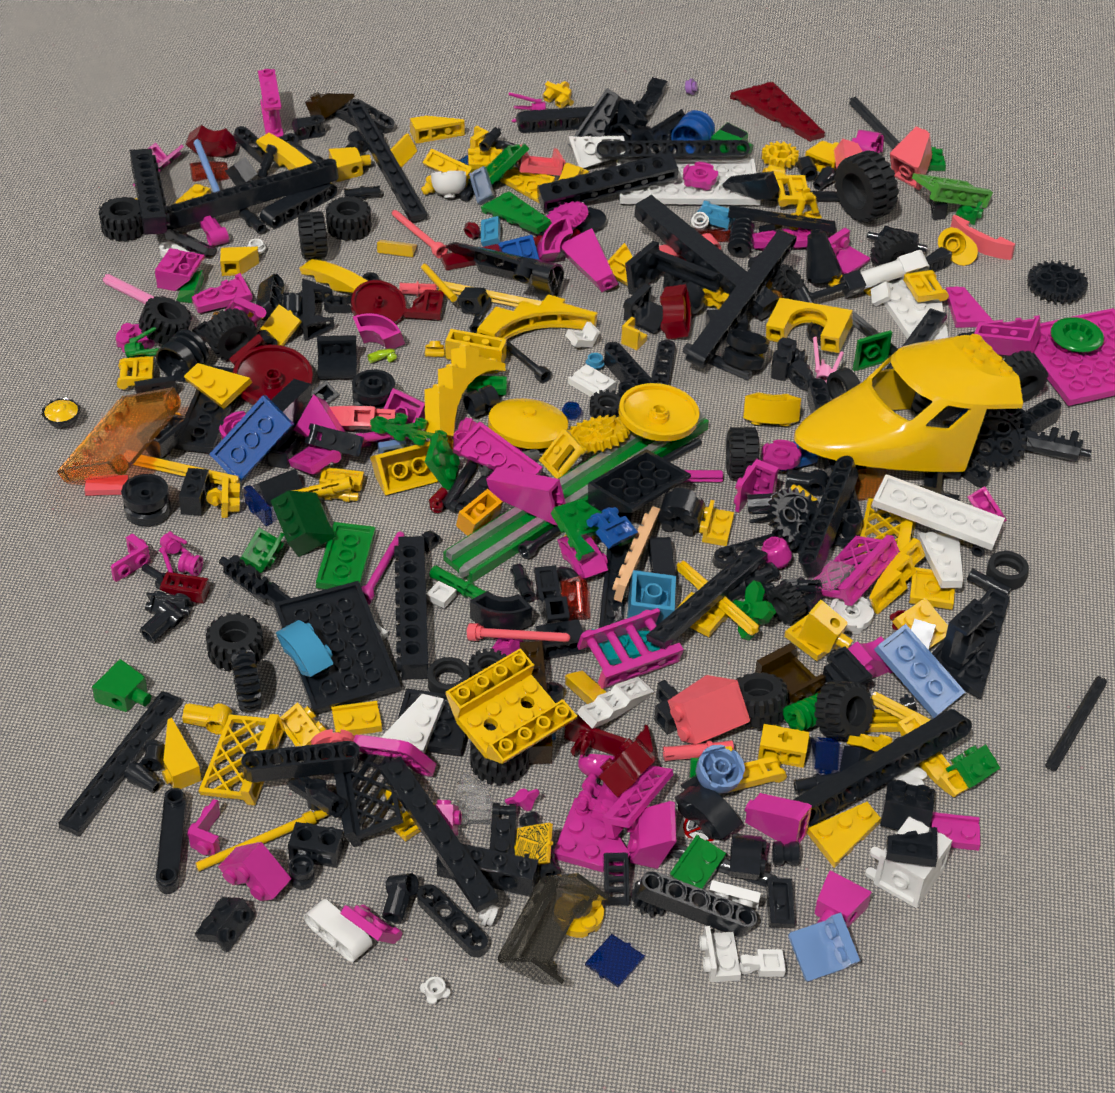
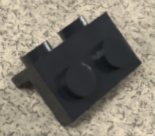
M222 897L216 902L214 909L208 917L201 922V926L195 932V936L199 941L217 942L224 952H229L253 920L255 914L243 898Z

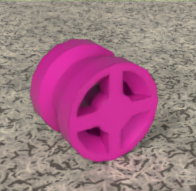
M183 552L178 562V571L181 573L189 572L191 576H198L203 567V557L200 555L192 556L190 552Z

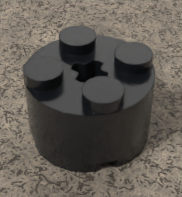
M674 488L672 492H666L658 513L662 530L665 532L677 531L682 532L685 536H692L698 529L705 508L704 500L702 498L699 500L694 491L686 488Z

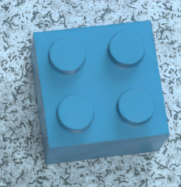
M633 570L629 584L627 618L639 615L645 610L659 608L660 613L656 624L661 623L675 611L676 576Z

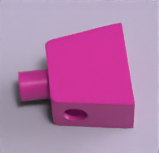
M830 870L816 902L814 913L820 917L817 923L825 921L832 915L841 913L848 928L869 907L872 892Z

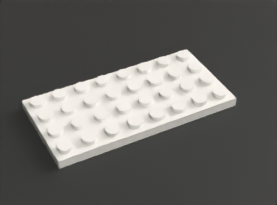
M749 158L675 159L678 166V178L676 180L619 194L620 204L627 205L636 204L651 194L664 205H703L704 200H707L715 205L753 206L760 205L761 201L723 188L722 186L730 176L756 173L755 161ZM617 159L616 164L618 166L627 162L637 161L638 159ZM695 162L709 163L714 166L715 171H718L717 182L711 186L710 190L687 187L684 185L683 180L684 167L688 164L692 166Z

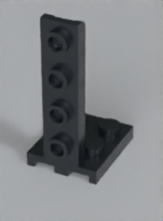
M656 241L650 242L625 263L628 292L631 295L645 283L649 284L662 271L685 281L693 282L713 292L720 289L718 273L660 251L659 243Z

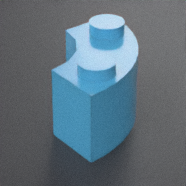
M298 620L276 632L284 652L294 660L302 675L311 677L333 665L330 648L322 644L310 623L305 624Z

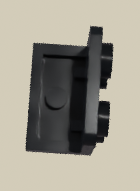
M645 283L630 298L625 300L623 304V320L628 321L631 317H634L636 326L648 332L657 333L661 329L663 307L651 301L652 286Z
M356 335L317 336L318 378H354L357 375Z

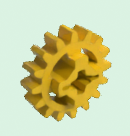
M778 141L776 143L770 142L769 145L765 144V147L762 148L761 159L764 160L765 164L769 163V165L782 168H791V165L795 166L798 161L799 150H796V146L791 147V143L787 144L784 141L782 143Z

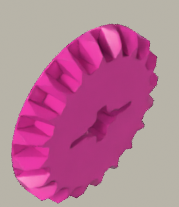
M572 201L554 208L546 217L553 223L560 218L569 216L571 227L574 228L586 219L589 211L584 203Z

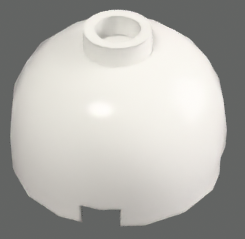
M447 171L431 173L432 186L438 194L444 195V198H455V194L461 193L465 188L466 172Z

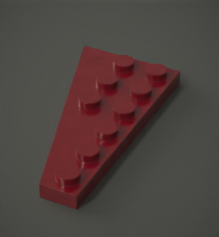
M773 81L730 92V99L740 100L741 105L745 107L751 106L754 108V112L773 122H780L784 128L789 127L795 130V134L810 142L822 139L825 136V132Z

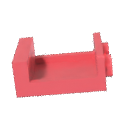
M554 148L552 158L529 156L528 152H526L517 161L516 165L520 172L560 176L565 160L558 149Z

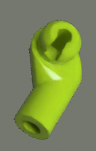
M383 349L368 354L367 358L370 363L387 358L388 362H393L397 359V355L393 349Z

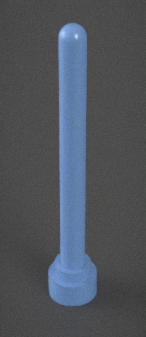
M196 139L194 140V145L213 192L220 191L200 140Z

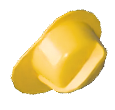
M947 228L938 237V247H943L952 252V262L957 265L966 266L975 261L978 254L977 245L958 228Z

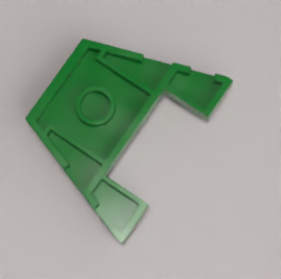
M583 499L554 507L551 512L562 533L565 532L569 538L567 543L570 548L574 547L576 550L575 556L578 561L590 558L594 554L595 550L584 539L597 535L595 532L599 527H589L587 520L595 513H602ZM635 536L618 545L623 546L631 543Z

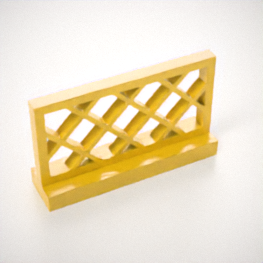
M868 498L860 536L866 537L874 533L876 535L875 539H883L886 535L895 534L898 537L895 541L899 551H901L913 539L916 522L882 509L874 511L871 508L873 498ZM888 512L891 516L884 519L881 515ZM875 518L879 521V523L875 525L869 523ZM895 520L900 522V524L895 527H893L890 524ZM884 526L889 529L884 533L878 530Z
M229 714L198 792L200 795L244 800L246 805H256L264 781H246L243 773H239L236 769L241 765L242 757L233 763L229 757L239 751H242L244 755L246 753L244 748L256 742L257 747L253 751L276 749L285 729L278 714H270L268 718ZM234 723L244 724V727L235 732L231 730ZM258 725L265 726L262 731L255 735L251 730ZM249 732L252 737L239 743L237 738ZM234 740L237 745L225 752L224 746ZM227 759L229 765L217 771V764ZM234 770L236 776L224 782L221 776ZM219 778L222 783L214 789L208 788L211 782ZM241 781L240 791L229 790L228 787Z

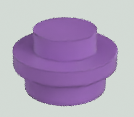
M693 78L685 82L687 94L694 95L698 90L697 82H694Z

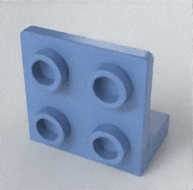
M841 913L832 915L820 923L788 934L806 982L849 968L860 961Z

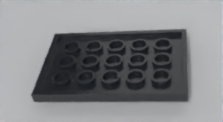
M359 581L273 603L281 629L298 620L305 624L310 623L322 644L327 645L332 652L331 660L333 665L311 677L302 675L294 662L309 705L315 714L332 710L331 707L354 704L401 691L400 682Z

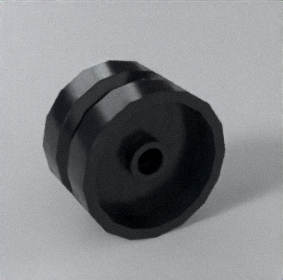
M730 330L726 340L729 346L724 348L722 359L739 368L749 370L762 369L765 362L763 354L768 351L769 339L747 330Z
M378 369L365 370L357 374L352 380L353 406H372L375 409H384L392 389H395V379L386 371Z
M155 474L136 475L128 479L122 486L121 494L124 502V512L127 520L132 524L150 527L160 524L170 515L169 488L167 482L161 476Z

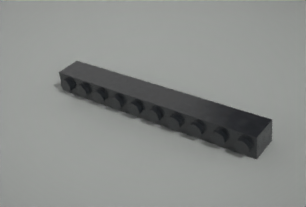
M652 194L636 203L634 217L637 221L646 226L688 262L718 273L719 286L725 293L731 294L747 271ZM765 286L748 310L752 315L763 320L772 314L779 297Z

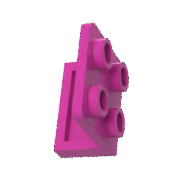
M758 459L755 460L752 466L749 465L743 478H739L736 483L735 512L740 513L748 502L747 495L776 493L779 467Z

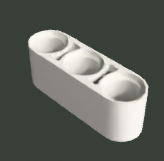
M323 899L304 914V920L317 935L348 961L354 962L372 947V941L365 931L341 915V911L332 903Z

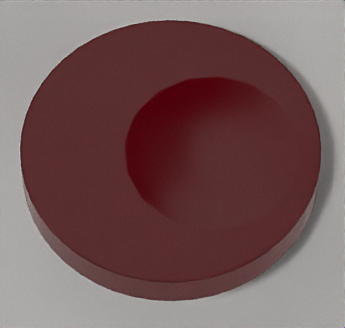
M371 280L360 284L354 290L351 298V310L354 316L378 314L398 324L404 316V309H406V301L402 292L393 284L381 280Z

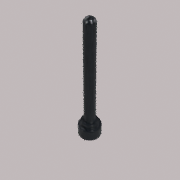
M507 340V350L530 368L540 383L543 384L550 380L552 372L547 367L538 366Z
M556 525L535 540H526L518 545L519 554L524 559L534 556L539 546L561 532L559 527Z

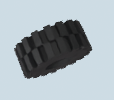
M892 229L891 233L885 232L884 237H878L879 241L873 243L875 247H871L870 251L872 253L870 258L871 262L877 267L895 261L899 256L917 251L919 246L907 231Z

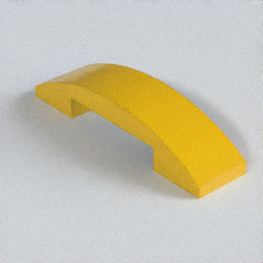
M913 713L899 721L897 727L901 736H904L924 723L916 713ZM940 751L919 763L927 775L952 797H956L969 789L957 768L950 772L946 771L945 768L950 766V764Z

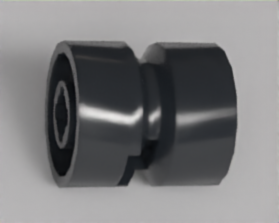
M492 385L479 388L478 391L468 392L463 396L465 409L472 418L484 414L485 411L490 412L496 404L500 403L497 391Z

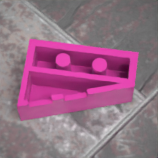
M1040 315L1028 320H1022L1021 317L1015 318V321L1003 322V320L978 322L974 334L982 336L983 340L998 355L1011 356L1012 353H1019V351L1023 350L1034 353L1041 334Z

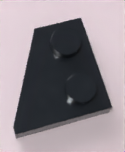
M930 827L927 833L918 834L915 830L905 834L887 836L885 860L936 867L937 827Z

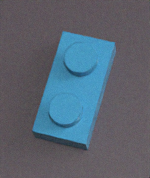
M499 217L481 220L482 246L500 243Z

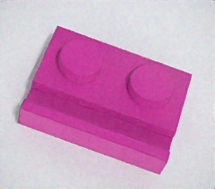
M933 812L930 827H937L938 833H942L952 840L950 848L979 851V817Z

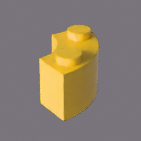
M760 392L745 396L743 419L750 420L755 425L769 423L790 426L791 423L799 421L801 398L789 394L771 395Z

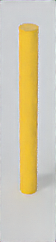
M422 264L421 269L451 302H455L457 296L427 264Z

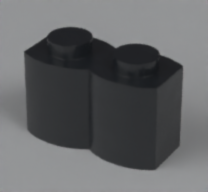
M783 337L778 341L777 350L772 358L770 373L772 379L780 381L788 379V369L795 360L796 340Z

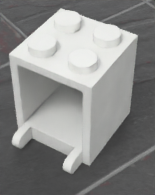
M908 817L896 834H905L915 830L918 834L927 833L929 827L920 821ZM937 832L936 867L885 860L886 848L883 851L878 847H872L870 855L879 860L877 870L869 867L866 869L865 875L874 881V885L917 908L944 871L952 840L944 834Z

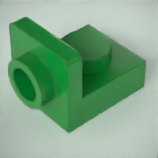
M979 201L976 208L960 205L955 215L969 221V224L975 225L977 220H981L984 209H981L983 202Z

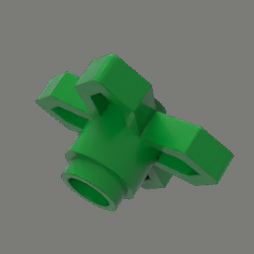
M755 580L746 587L744 602L733 601L738 608L758 625L768 624L776 613L772 603L762 601L765 590L762 584ZM738 626L741 638L749 641L753 636Z

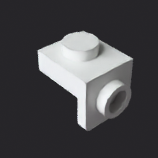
M586 322L583 330L568 329L565 336L574 347L592 348L600 332L591 322Z

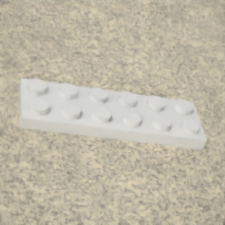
M887 474L872 503L874 507L989 550L993 549L1005 519Z

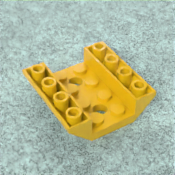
M521 648L446 691L448 702L459 727L485 758L501 764L577 719V715L564 699L555 703L532 676L534 664ZM528 701L533 707L524 708L521 702ZM491 723L495 725L496 729L493 731L487 730L484 724Z

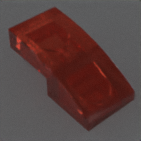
M209 161L216 181L229 179L228 174L225 172L228 169L226 162ZM201 162L189 163L193 182L208 179Z

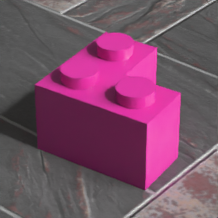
M262 842L236 847L218 866L222 871L223 878L232 885L246 883L250 888L252 896L260 901L274 899L291 880V877Z

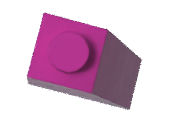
M315 395L312 396L294 428L296 432L305 437L309 436L310 423L345 432L328 403ZM318 432L316 440L321 441L323 433Z
M759 793L745 807V823L774 840L781 841L784 845L790 841H798L800 844L807 834L812 805Z

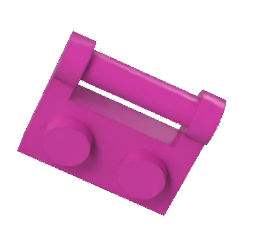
M235 296L227 306V308L232 310L238 308L239 311L242 310L247 315L249 312L253 313L254 315L250 320L256 327L258 321L266 315V310L263 307L238 296Z
M376 432L355 434L364 437L361 448L369 447L373 442L394 440L393 436L387 432L383 434Z
M311 445L288 461L293 468L310 474H317L331 462H339L341 453L336 450L330 451Z
M356 904L355 907L345 905L340 912L341 915L377 941L395 944L402 936L401 930L397 927L392 928L371 913L370 908L364 904L361 906Z

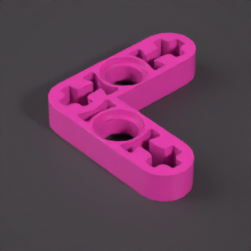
M355 735L353 742L359 746L361 753L394 758L401 756L405 764L414 772L428 777H432L434 774L436 763L409 742L365 735Z

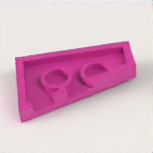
M239 273L231 281L226 279L221 282L220 286L216 288L210 287L192 296V302L197 312L202 313L227 307L235 296L251 301L252 293L241 273Z

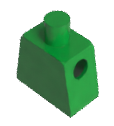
M121 659L92 686L96 703L124 712L130 711L136 703L146 707L152 698V695L147 693L145 677Z

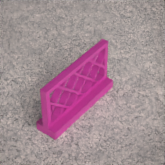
M886 535L883 539L855 536L816 578L821 580L822 585L829 584L816 588L822 589L823 596L843 599L845 605L853 606L900 552L894 536ZM858 544H864L860 547L855 548ZM867 551V553L856 556L857 554ZM853 556V558L843 561L844 559ZM855 564V566L844 570L845 567ZM841 569V571L831 574L832 572ZM843 577L842 580H839V581H836V582H833V583L831 582V581H834V580H837V579Z

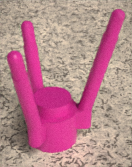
M511 92L508 93L509 96L534 102L531 103V106L515 105L514 109H545V102H541V99H534Z
M171 531L161 537V548L159 551L163 555L168 572L173 573L167 553L176 554L179 551L182 553L189 551L181 545V543L187 544V541L174 535Z

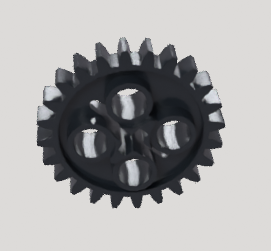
M1051 260V263L1044 261L1043 264L1033 265L1028 273L1027 286H1031L1030 291H1035L1034 295L1040 294L1041 299L1046 297L1047 301L1052 299L1054 303L1061 301L1064 304L1065 300L1071 303L1072 299L1078 301V298H1082L1086 294L1088 278L1084 277L1085 273H1080L1081 269H1074L1075 265L1068 266L1067 262L1061 264V261L1055 263Z
M989 411L988 416H984L979 432L986 434L978 433L970 457L983 467L987 466L988 471L995 467L998 472L1000 466L1007 470L1008 464L1013 467L1015 461L1020 462L1021 456L1025 454L1027 447V435H1024L1025 428H1020L1021 422L1014 423L1015 417L1008 419V413H1005L1002 417L1000 416V411L996 415Z
M788 487L786 490L782 489L772 496V499L768 502L770 506L766 508L770 513L766 517L772 520L768 524L774 527L772 533H777L779 538H783L789 544L791 551L796 548L797 553H800L817 511L816 504L818 501L812 502V495L810 494L806 497L804 490L799 493L797 488L792 490Z

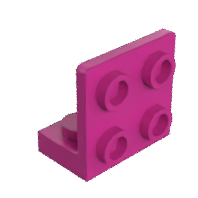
M843 228L828 238L842 268V274L856 271L870 261V257L848 246L850 230L847 228Z

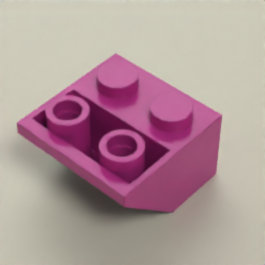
M169 248L155 269L157 288L176 291L192 278L204 260V255Z

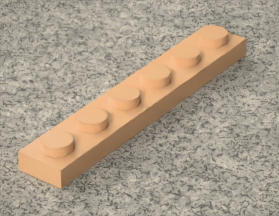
M652 506L649 514H644L641 523L644 526H639L638 533L636 534L638 539H633L630 547L632 552H627L624 561L626 565L622 564L618 576L621 578L616 577L612 588V590L616 591L614 600L622 602L630 584L632 572L636 570L649 537L656 525L660 508Z

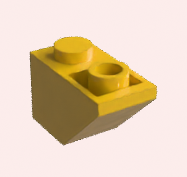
M258 246L221 248L220 264L222 276H235L239 273L242 275L258 265Z

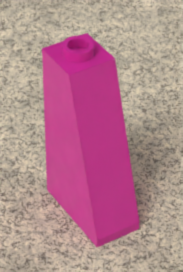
M592 228L560 244L566 258L601 292L618 285Z
M499 467L486 479L489 490L503 502L557 525L551 512L554 507L566 504L560 479Z

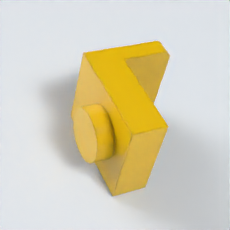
M475 126L474 135L470 137V148L479 147L485 134L489 131Z

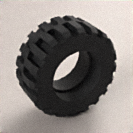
M866 150L845 158L837 167L834 178L836 181L835 189H837L836 195L840 199L841 206L845 208V212L848 215H851L852 219L863 223L888 215L893 211L898 201L899 189L897 188V179L894 176L895 172L891 169L890 163L885 161V158L877 152Z

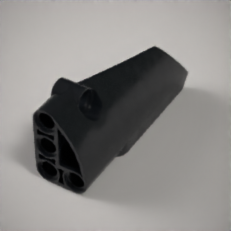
M452 242L446 245V248L455 254L474 257L475 264L480 272L515 279L522 283H528L532 275L531 284L534 285V293L537 294L538 299L544 300L548 294L558 297L564 278V269L560 264L459 242Z

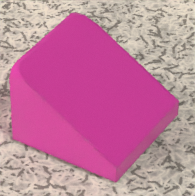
M498 638L492 648L494 652L500 650L501 654L505 653L508 656L519 649V642L524 641L523 639Z

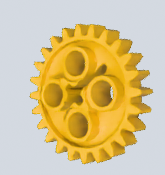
M599 415L595 419L593 417L590 420L584 419L582 423H576V426L570 427L571 430H567L587 449L586 454L591 451L596 453L598 450L604 452L605 448L612 449V446H619V442H625L624 439L629 438L628 435L630 434V430L622 423L620 417L616 418V415L611 417L606 415L602 418Z

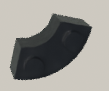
M486 591L470 600V619L484 626V628L521 630L532 625V606L519 594L511 597H500Z
M699 783L692 784L674 797L678 804L679 812L684 818L696 823L708 839H723L742 824L735 811L723 797L714 790L707 789Z
M732 833L729 877L758 880L760 873L765 872L766 859L761 858V854L765 855L766 840H762V836Z

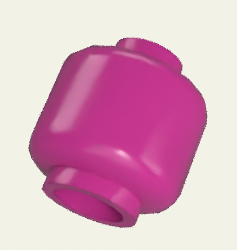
M771 537L763 543L761 550L768 553L766 563L772 562L778 569L788 565L792 558V552L783 538Z

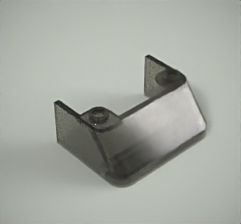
M579 873L543 877L536 884L498 955V962L506 968L540 984H563L565 980L557 975L558 965L552 960L573 919L587 916L592 909V902L607 900L608 895Z

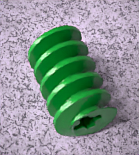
M818 693L792 703L783 709L784 719L791 729L803 731L817 725V718L814 717V712H816L814 705L817 702L816 697Z

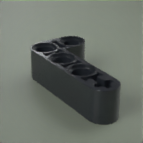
M617 342L606 343L604 364L620 381L618 392L621 393V396L632 387L652 383V378L621 344Z

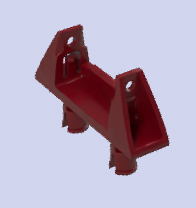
M577 715V719L565 725L564 739L575 742L571 748L573 756L580 751V756L583 755L584 757L589 747L616 756L621 751L619 746L627 739L597 728L592 729L579 715ZM645 724L637 737L653 754L649 728Z

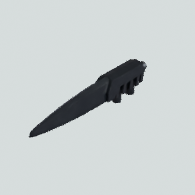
M945 420L943 424L950 427L956 421ZM1057 427L1051 428L1049 436L1045 435V432L1042 431L1040 435L1035 431H1025L1024 435H1027V447L1025 450L1032 453L1078 462L1081 456L1091 457L1092 450L1083 448V440L1079 439L1078 442L1079 432L1077 431L1071 432L1069 440L1065 439L1063 435H1061V438H1058L1059 428Z
M233 555L230 559L224 556L220 558L219 564L223 566L224 575L261 603H268L274 608L273 603L290 599L288 595L279 589L280 586L276 583L269 582L265 576L261 579L260 572L256 571L255 567L250 565L246 567L244 560L240 559L238 555Z

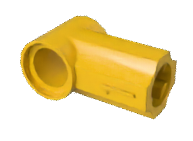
M188 703L183 709L182 721L186 724L206 727L209 732L220 735L229 714L232 715V710L227 705L219 703L213 707Z

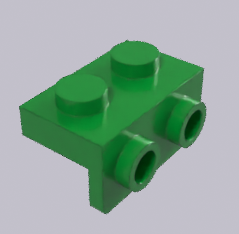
M259 527L240 559L244 560L247 566L255 567L256 571L262 573L265 567L270 568L276 559L273 556L274 552L278 554L283 547L284 542L281 540L284 537V533L281 532L278 538Z
M985 744L979 748L973 745L963 751L965 756L963 753L951 759L952 764L945 768L947 772L957 768L968 788H971L999 770L1000 766Z

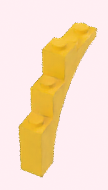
M548 294L540 305L522 300L514 311L495 306L477 328V334L508 339L525 331L549 327L583 330L586 322H591L596 327L598 313L565 304V299Z
M460 344L458 348L451 349V364H447L445 368L438 369V384H434L433 388L424 390L425 419L428 421L425 431L435 433L436 430H442L447 433L448 438L454 437L457 407L467 386L481 374H495L506 371L505 363L498 362L496 358H484L483 355H479V349L471 347L470 344Z

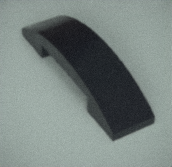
M651 78L640 101L636 100L634 103L642 114L650 115L655 111L667 87V80Z

